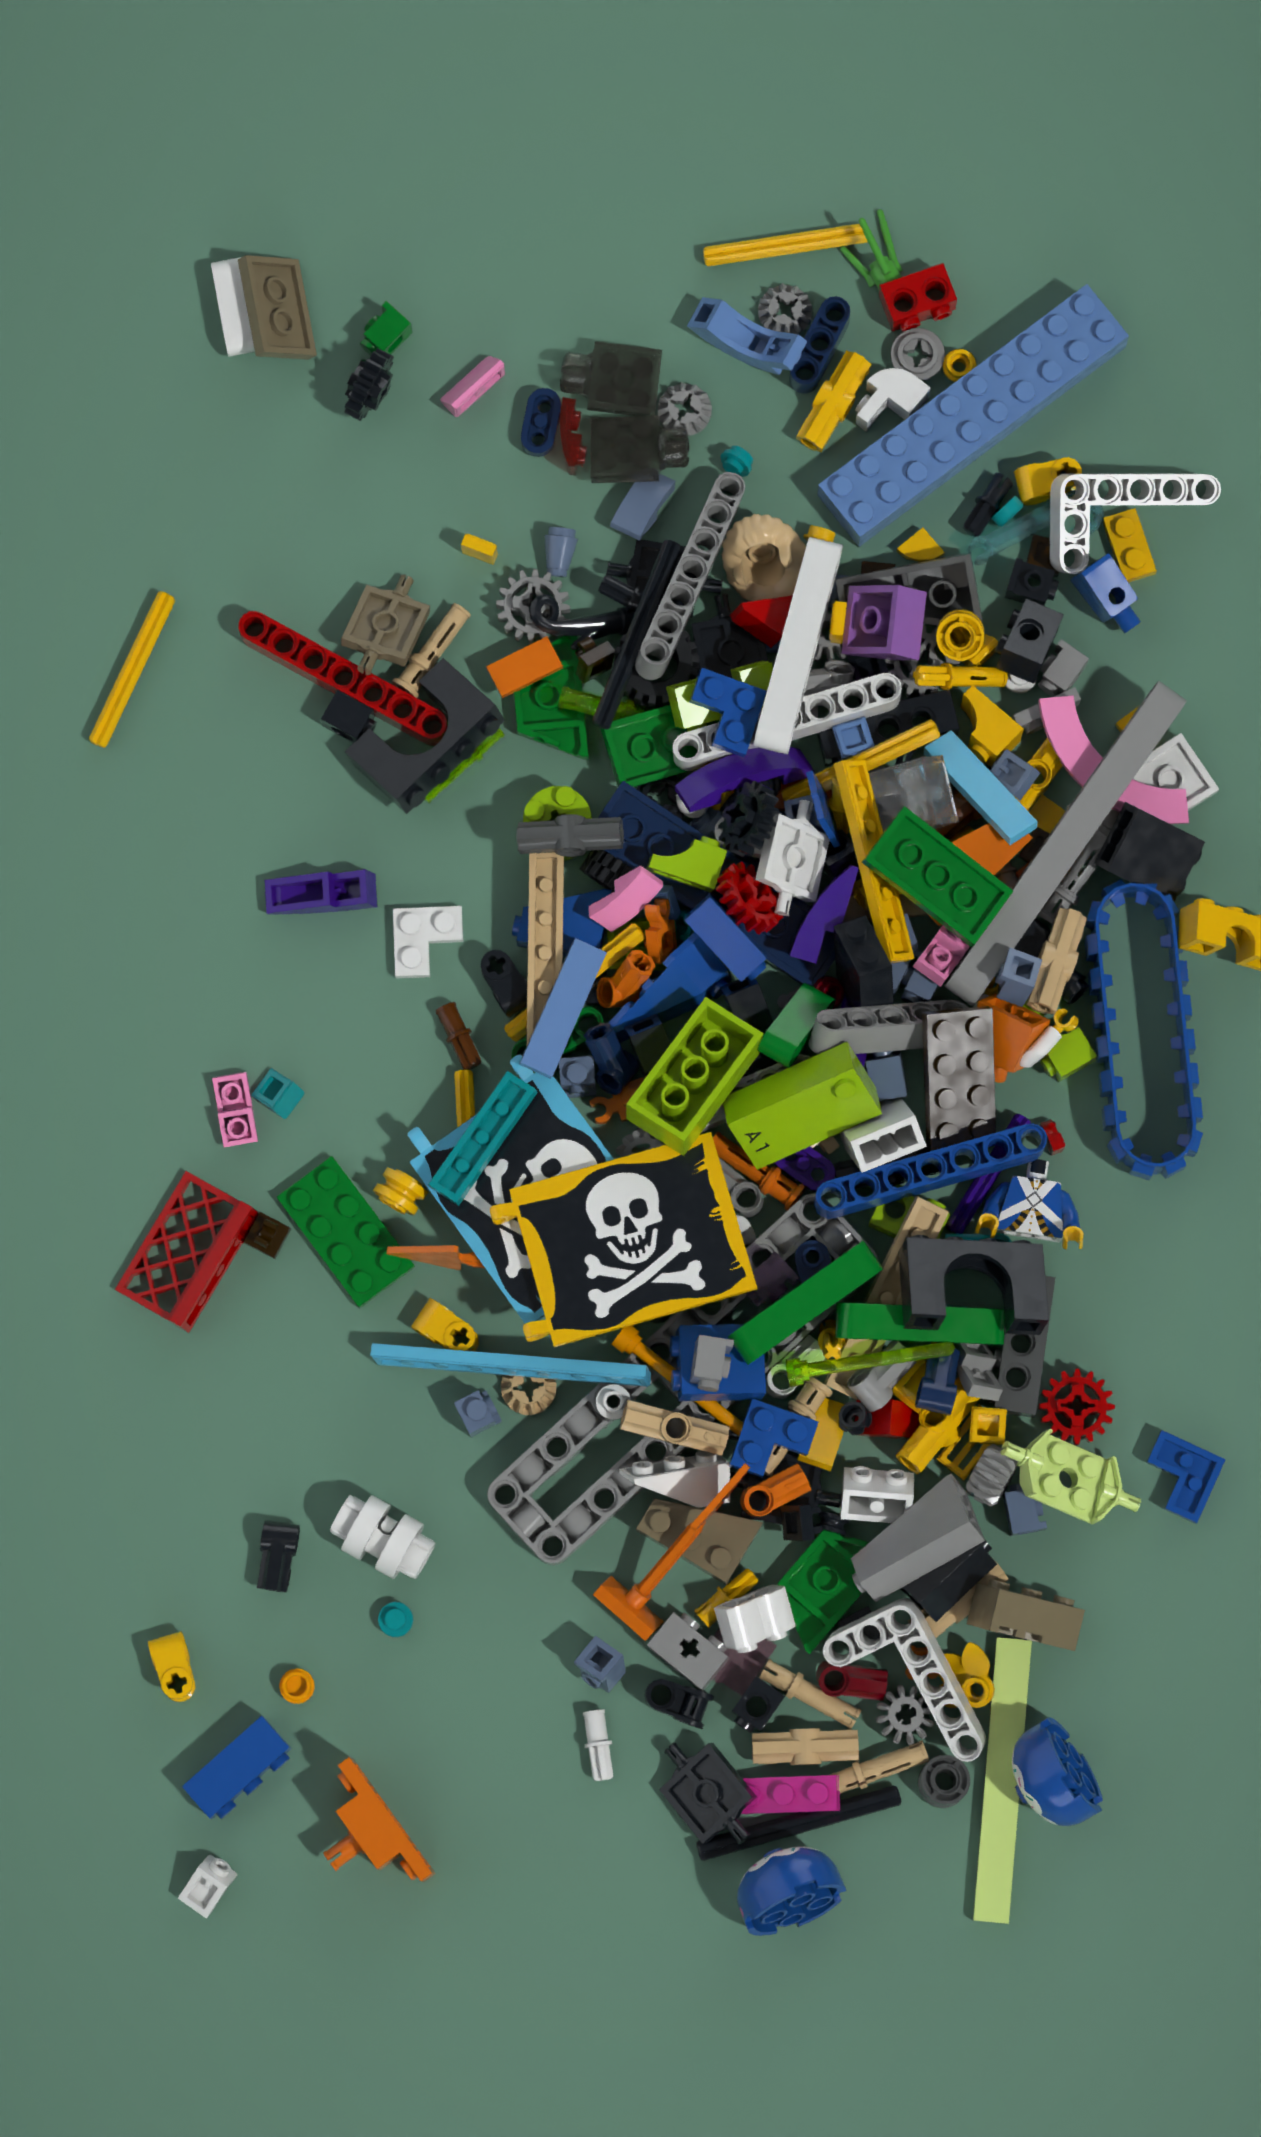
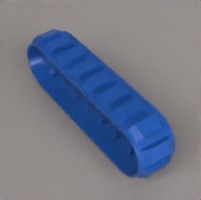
M1121 879L1103 888L1101 892L1102 902L1092 901L1085 927L1092 930L1091 934L1086 935L1084 940L1086 961L1094 962V968L1090 969L1088 973L1090 995H1096L1098 1002L1093 1003L1091 1008L1093 1029H1101V1037H1097L1095 1040L1096 1062L1104 1063L1105 1071H1101L1098 1075L1100 1097H1108V1105L1104 1106L1101 1110L1103 1131H1111L1112 1140L1108 1142L1107 1147L1116 1164L1124 1162L1126 1166L1131 1168L1130 1175L1150 1180L1152 1174L1161 1173L1167 1179L1185 1169L1187 1166L1184 1160L1185 1156L1195 1157L1203 1135L1202 1132L1196 1130V1123H1200L1203 1119L1201 1097H1194L1193 1089H1196L1199 1085L1197 1063H1190L1189 1055L1194 1054L1196 1046L1194 1029L1186 1028V1021H1189L1192 1017L1190 995L1183 994L1182 987H1186L1189 979L1187 961L1179 960V953H1182L1183 949L1178 948L1179 926H1176L1175 919L1180 912L1170 894L1164 896L1160 891L1156 890L1157 884H1125ZM1125 897L1135 898V903L1144 906L1146 902L1152 904L1156 908L1152 911L1156 920H1164L1167 932L1166 935L1160 936V945L1163 948H1168L1170 968L1163 970L1164 981L1172 982L1174 1002L1167 1004L1168 1015L1175 1016L1177 1037L1170 1038L1171 1049L1179 1050L1181 1070L1174 1072L1175 1083L1183 1085L1185 1105L1178 1106L1177 1109L1178 1117L1186 1118L1187 1134H1179L1176 1143L1185 1148L1184 1151L1177 1157L1171 1151L1161 1155L1163 1163L1151 1162L1152 1156L1143 1153L1140 1158L1134 1156L1130 1152L1134 1145L1130 1138L1122 1139L1119 1124L1127 1122L1126 1111L1118 1110L1116 1090L1123 1088L1122 1077L1114 1076L1112 1056L1120 1054L1119 1043L1111 1042L1109 1022L1116 1020V1011L1113 1008H1107L1105 988L1113 986L1112 975L1104 974L1102 954L1109 952V942L1100 940L1099 924L1108 925L1110 914L1103 911V909L1111 902L1118 908L1126 903Z

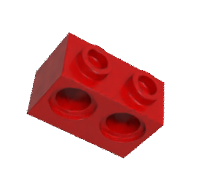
M944 263L879 286L878 295L892 332L899 329L904 332L917 328L921 325L920 322L933 318L934 321L945 319L952 315L953 310H956L957 297ZM931 289H937L943 293L944 297L934 301L927 297L926 292ZM905 300L912 305V308L909 311L902 312L897 310L894 304L897 301Z

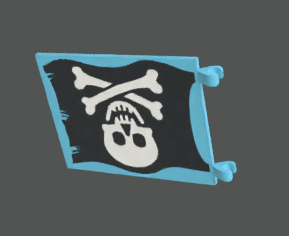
M519 1054L510 1060V1064L519 1078L534 1087L538 1093L459 1206L431 1189L428 1184L476 1115L434 1145L430 1144L419 1127L413 1128L407 1134L420 1155L410 1161V1164L524 1323L539 1321L545 1314L518 1219L516 1217L508 1222L496 1225L492 1221L490 1207L502 1203H511L512 1198L509 1189L614 1159L554 1076L550 1079L519 1065L522 1055Z

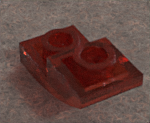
M563 397L560 413L562 453L569 475L576 476L577 467H584L588 447L582 446V434L572 433V431L578 432L582 414L581 411H576V399Z

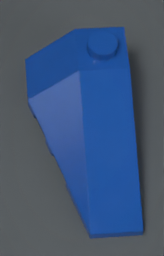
M695 932L665 959L663 964L667 968L664 972L653 980L648 978L641 986L643 989L636 1003L633 1001L626 1003L610 1020L609 1023L620 1043L629 1039L624 1027L655 1014H657L662 1023H665L697 1008L705 997L717 999L723 995L720 987L731 981L729 972L715 953Z

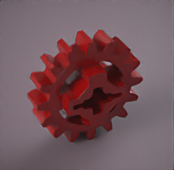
M739 862L737 865L733 863L717 878L720 885L716 887V891L723 895L719 901L727 905L726 913L735 919L737 925L740 923L745 924L747 932L754 929L759 935L764 931L767 933L783 918L782 915L774 912L779 893L774 892L771 886L755 880L757 873L755 872L754 865L750 864L746 868L743 862Z
M1076 1368L1073 1377H1069L1064 1370L1060 1373V1382L1053 1378L1049 1380L1048 1383L1052 1391L1042 1390L1041 1395L1047 1399V1402L1038 1405V1409L1047 1411V1415L1041 1419V1422H1051L1053 1426L1050 1429L1053 1432L1050 1435L1059 1431L1061 1433V1440L1065 1441L1068 1436L1073 1437L1074 1445H1079L1081 1437H1085L1086 1441L1091 1443L1093 1442L1092 1433L1095 1431L1102 1436L1105 1430L1101 1424H1111L1113 1421L1110 1416L1106 1415V1412L1115 1409L1114 1404L1107 1403L1106 1401L1113 1393L1112 1391H1102L1101 1387L1105 1383L1104 1379L1096 1383L1092 1381V1371L1086 1377H1081L1079 1368ZM1070 1385L1069 1395L1065 1399L1054 1400L1056 1394L1062 1388ZM1084 1386L1090 1388L1098 1399H1091L1084 1392ZM1074 1398L1079 1399L1080 1405L1088 1407L1083 1409L1079 1416L1074 1415L1073 1409L1065 1407L1072 1404ZM1055 1414H1062L1069 1421V1428L1062 1425ZM1099 1414L1093 1425L1083 1429L1084 1419L1088 1415Z

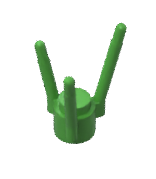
M882 209L877 210V215L889 259L887 256L882 255L864 218L859 219V224L876 258L869 265L871 271L869 272L845 246L840 247V251L861 273L869 287L871 288L876 285L878 290L881 284L901 278L900 273L903 271L897 260Z

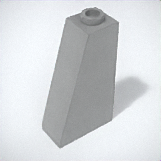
M952 1474L944 1477L851 1558L856 1573L852 1574V1578L861 1593L867 1591L872 1599L877 1602L985 1541L968 1494Z

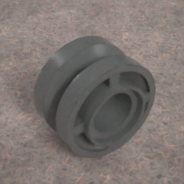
M941 1755L931 1759L922 1768L918 1777L920 1795L928 1804L936 1808H949L956 1805L967 1794L970 1787V1774L967 1767L961 1760L950 1755ZM945 1773L950 1776L953 1783L950 1790H942L937 1786L935 1782L937 1774Z

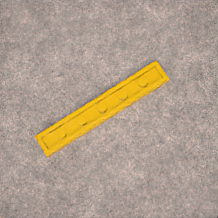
M866 760L839 761L833 765L875 934L890 963L907 962L915 958L898 890L862 863L883 833Z

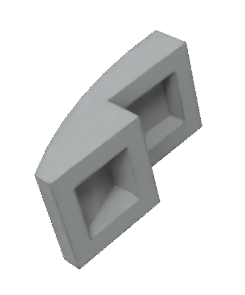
M953 1343L954 1348L960 1351L957 1372L967 1396L999 1401L1003 1388L992 1372L997 1359L994 1358V1354L988 1344Z

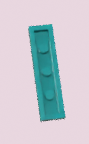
M507 1071L429 1182V1187L459 1206L538 1093L537 1090Z

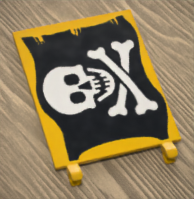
M711 1132L699 1135L684 1156L667 1145L659 1146L509 1189L512 1198L511 1203H502L490 1207V1215L493 1223L496 1225L503 1224L517 1217L546 1320L532 1321L523 1325L524 1335L528 1342L537 1341L551 1335L555 1348L757 1290L756 1281Z

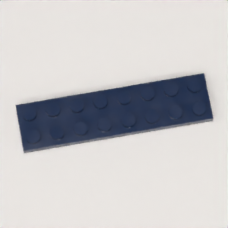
M625 781L621 782L598 816V818H622L624 829L623 849H608L605 851L630 866L633 870L639 866L646 869L649 858L653 854L660 856L678 855L688 850L694 839L700 841L702 836L707 837ZM727 851L719 876L733 863L737 865L739 862H743L746 868L749 865ZM654 874L663 881V885L673 887L677 902L689 910H692L710 893ZM717 881L715 889L711 894L719 901L723 895L716 891V887L720 885ZM792 897L789 916H783L778 921V924L767 933L764 931L759 935L754 929L748 933L767 953L765 961L801 985L806 982L814 986L816 981L826 974L835 960L834 933L830 931L825 932L816 964L789 956L788 953L795 934L811 907L802 900ZM722 904V905L724 906V908L727 910V909H728L727 905H726V904ZM740 923V925L746 930L745 924Z

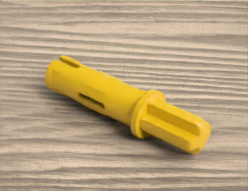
M942 663L940 666H917L916 671H913V678H915V684L918 686H940L943 690H949L952 686L1005 687L1008 674L996 667L952 666L950 663Z

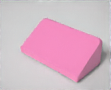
M486 357L440 399L441 403L455 417H459L505 375L504 363L495 357Z

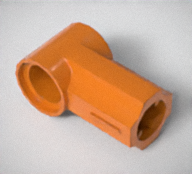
M632 950L612 977H603L599 980L596 990L599 1004L603 1008L623 1007L630 1001L636 1003L642 990L641 986L648 980L656 967L652 957L643 953L642 950Z
M796 1463L745 1489L741 1495L740 1504L746 1514L761 1517L812 1489L805 1473L799 1464ZM754 1491H760L766 1497V1505L761 1511L752 1509L749 1504V1497Z

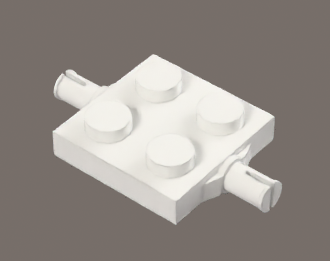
M807 800L799 801L796 819H791L780 813L773 817L777 824L769 832L770 839H764L755 879L773 887L779 893L774 912L782 916H789L792 897L805 902L816 901L829 845L827 835L818 831L809 822L814 803Z

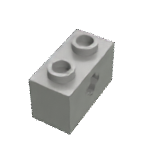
M673 1612L647 1646L699 1690L704 1691L728 1662L729 1657L724 1654L727 1648L713 1635L706 1639L697 1632L700 1625L686 1613L679 1617ZM694 1641L697 1642L696 1649L699 1654L696 1657L691 1654L686 1658L683 1657L685 1652L682 1647L683 1643L686 1642L691 1645Z

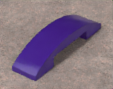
M790 747L788 755L754 748L749 749L745 757L731 754L705 765L675 785V791L690 813L720 804L721 793L741 788L745 782L752 784L753 781L761 782L778 777L782 784L785 785L807 778L806 772L813 770L815 773V770L798 748Z

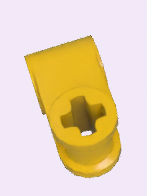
M1063 457L1044 463H1033L1019 467L1014 471L1021 501L1025 506L1049 500L1053 480L1062 471H1065L1066 474H1082L1080 464L1073 458ZM1070 481L1066 484V495H1070L1076 491V486L1073 481Z
M429 1298L411 1325V1328L417 1333L445 1349L476 1351L479 1346V1338L474 1329L432 1298ZM466 1333L469 1342L466 1345L460 1343L457 1346L458 1343L454 1339L457 1334L463 1336Z
M182 1631L149 1640L150 1655L164 1694L176 1702H184L190 1699L195 1692L196 1686L189 1662L188 1648ZM177 1676L183 1681H187V1684L182 1686L183 1692L181 1693L170 1689V1686L175 1684L174 1678Z

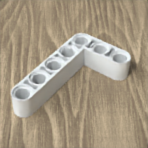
M1197 473L1061 474L1053 480L1050 491V563L1055 570L1062 573L1078 574L1086 569L1089 562L1090 505H1209L1214 503L1220 496V483L1212 475ZM1104 480L1108 484L1109 490L1108 494L1102 499L1097 489L1100 482ZM1137 480L1141 485V493L1138 497L1134 498L1131 495L1130 488L1132 483ZM1169 480L1172 482L1174 490L1172 495L1166 498L1163 494V486ZM1202 480L1205 483L1206 491L1199 498L1195 489L1198 482ZM1069 481H1073L1076 486V492L1069 499L1065 494V486ZM1069 515H1072L1076 524L1073 531L1068 533L1065 530L1064 522ZM1071 549L1074 552L1075 560L1070 567H1067L1064 563V555Z
M908 1598L898 1599L831 1633L823 1646V1655L829 1664L837 1667L848 1665L894 1642L953 1755L965 1762L973 1761L979 1757L986 1743L985 1731L920 1607L915 1601ZM905 1610L908 1612L912 1619L911 1623L906 1625L899 1623L895 1619V1611ZM873 1625L877 1627L880 1632V1638L876 1640L869 1639L864 1634V1626ZM837 1640L845 1642L849 1647V1653L846 1655L838 1654L833 1648V1642ZM915 1641L924 1643L928 1649V1654L923 1656L915 1654L911 1649V1643ZM932 1672L940 1674L944 1679V1685L940 1687L931 1685L928 1682L927 1674ZM946 1704L956 1705L960 1709L961 1716L950 1718L945 1714L943 1706ZM964 1735L973 1737L977 1742V1747L974 1749L963 1747L960 1737Z

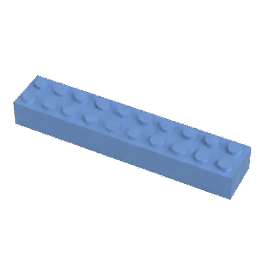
M1086 284L818 484V497L856 545L860 547L1126 348L1129 335L1089 285Z

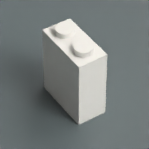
M901 1097L880 1101L881 1115L839 1133L846 1152L862 1173L927 1147L916 1116Z

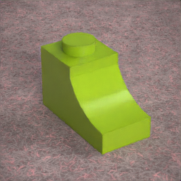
M702 836L700 841L694 839L691 842L690 848L678 855L660 856L653 854L649 858L646 870L680 883L712 892L715 889L727 850L720 848L721 842Z

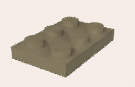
M245 255L238 259L255 355L257 357L305 360L315 357L317 353L299 259Z

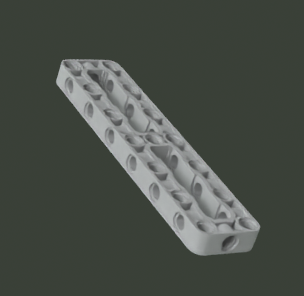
M813 1193L805 1195L747 1247L746 1251L757 1288H759L788 1262L790 1256L806 1241L812 1239L823 1243L827 1247L833 1261H835L864 1239L842 1216L834 1219L821 1217L817 1221L807 1220L803 1215V1210L808 1205H814L816 1194ZM823 1196L821 1197L822 1202L826 1206L833 1207ZM864 1240V1242L867 1244V1246L869 1247V1249L871 1250V1252L874 1254V1256H875L876 1259L878 1260L875 1251H874V1250L870 1247V1245ZM759 1251L767 1252L772 1258V1263L766 1268L756 1267L752 1262V1257L755 1253ZM869 1280L836 1303H845ZM750 1292L719 1300L721 1309L715 1315L705 1314L701 1306L677 1312L649 1337L644 1344L650 1349L656 1345H664L670 1351V1336H676L675 1332L679 1325H719L738 1308L739 1303ZM836 1303L766 1352L768 1361L765 1364V1376L772 1367L783 1360L808 1335H811L825 1320L836 1312ZM634 1353L622 1362L647 1365L652 1373L650 1384L659 1380L678 1400V1391H672L671 1383ZM669 1355L666 1362L677 1370L676 1357ZM599 1383L489 1486L487 1494L492 1508L545 1564L559 1565L567 1560L644 1489V1487L638 1486L620 1475L619 1469L632 1467V1464L638 1461L662 1462L665 1457L679 1456L688 1448L645 1436L553 1521L532 1498L533 1493L552 1475L555 1476L577 1456L603 1428L606 1429L615 1421L603 1417L596 1407V1397L603 1387L612 1384ZM615 1384L627 1390L631 1401H636V1398L647 1388L646 1386ZM739 1400L717 1402L729 1410ZM679 1401L681 1404L673 1410V1412H679L707 1421H717L711 1414L699 1411L697 1403L694 1401ZM672 1418L668 1421L666 1425L667 1434L672 1438L681 1435L683 1424L678 1418ZM554 1439L563 1440L567 1445L565 1454L561 1457L551 1456L547 1452V1446L550 1441ZM659 1443L664 1446L666 1454L663 1459L652 1461L646 1456L645 1452L650 1444ZM503 1486L511 1487L515 1491V1499L507 1505L500 1504L495 1497L498 1489ZM602 1490L610 1491L615 1498L612 1506L606 1509L599 1508L594 1502L595 1495ZM549 1538H558L563 1544L560 1554L557 1556L546 1555L543 1551L544 1542Z

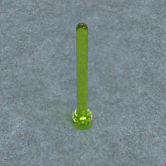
M942 1342L811 1363L798 1357L786 1359V1371L789 1386L794 1387L804 1385V1381H810V1377L950 1356L955 1348L951 1342Z

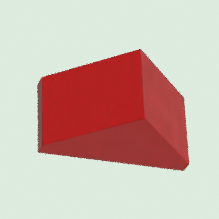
M793 595L743 602L730 614L731 620L772 648L782 638Z
M890 1399L879 1410L870 1412L872 1414V1423L859 1436L908 1440L920 1426L919 1414L904 1402ZM855 1416L854 1422L858 1420V1416Z

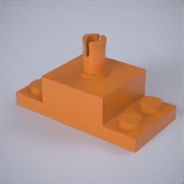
M348 1757L338 1766L342 1773L337 1775V1777L349 1793L352 1794L356 1791L358 1795L335 1811L348 1828L347 1832L349 1835L323 1852L327 1860H331L341 1852V1855L330 1863L334 1870H339L341 1866L362 1852L363 1854L366 1853L378 1870L383 1869L402 1855L404 1860L399 1863L411 1880H415L418 1877L421 1882H425L436 1874L355 1760Z

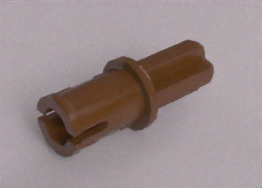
M450 1002L436 1009L435 1013L438 1015L448 1036L446 1042L447 1044L451 1043L462 1068L471 1070L479 1066L481 1058L470 1037L472 1031L470 1028L466 1029L456 1003Z

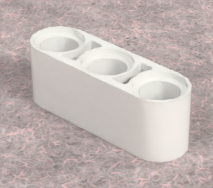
M241 257L211 263L228 357L255 352L238 265V259Z

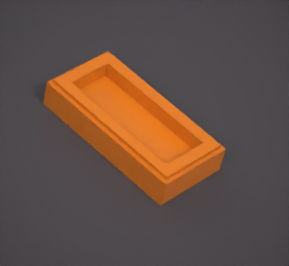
M548 636L486 666V669L503 699L563 669V665Z

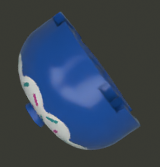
M1049 1717L1025 1731L1014 1746L1012 1769L1017 1782L1015 1786L1016 1792L1024 1804H1029L1041 1818L1049 1823L1059 1826L1077 1825L1102 1811V1808L1097 1805L1103 1801L1102 1794L1084 1755H1079L1076 1748L1070 1742H1066V1739L1070 1738V1734L1058 1721Z
M810 1847L777 1848L766 1853L761 1860L751 1866L744 1874L738 1887L737 1903L748 1932L756 1936L776 1934V1927L778 1926L786 1927L797 1923L799 1927L817 1919L842 1901L839 1894L847 1890L835 1863L825 1853Z

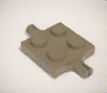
M401 575L395 590H382L366 584L341 637V646L364 654L357 668L362 674L365 671V675H370L377 659L386 660L404 667L407 664L430 614V605L415 601L407 595L414 582L410 576H407L406 579V575Z

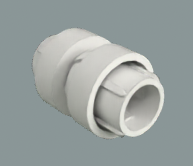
M349 1495L330 1528L332 1534L344 1540L341 1550L358 1560H361L366 1552L378 1558L375 1569L392 1579L399 1572L416 1579L436 1544L433 1540L421 1534L424 1524L407 1514L399 1522L389 1517L388 1513L391 1505L374 1495H371L366 1503L355 1496Z

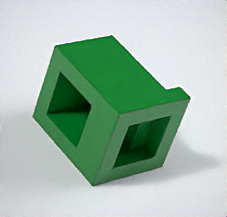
M387 301L382 305L383 314L372 317L364 328L366 332L363 334L364 339L360 342V345L370 356L377 348L392 355L413 333L411 322Z

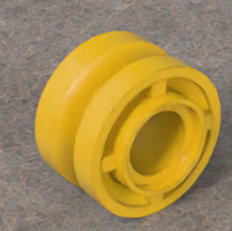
M957 609L948 612L942 617L937 626L936 642L938 648L946 657L952 660L965 661L971 659L978 654L984 643V626L982 621L976 614L968 610ZM956 627H964L969 631L970 638L964 643H957L951 638L950 633Z
M387 1167L382 1174L386 1183H377L373 1192L379 1196L378 1199L392 1209L404 1215L407 1213L414 1216L418 1210L415 1200H424L428 1191L422 1187V1183L405 1172Z

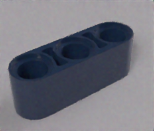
M829 297L821 304L804 337L807 343L801 352V358L794 365L792 371L790 370L789 372L790 385L798 393L806 394L816 389L848 328L850 306L841 297ZM831 310H837L844 317L840 321L834 322L830 321L826 314ZM821 339L826 341L829 346L823 351H817L810 344L815 340ZM805 368L812 371L814 376L809 380H801L795 373Z

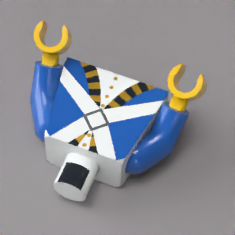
M1040 1159L1028 1163L1026 1177L1012 1176L1010 1182H1003L986 1200L982 1215L975 1228L976 1234H979L980 1228L990 1229L992 1232L990 1238L992 1239L996 1233H1003L1005 1235L1058 1243L1062 1240L1063 1249H1067L1068 1241H1076L1079 1244V1249H1082L1084 1233L1080 1229L1078 1212L1069 1193L1061 1190L1060 1182L1047 1180L1049 1162Z

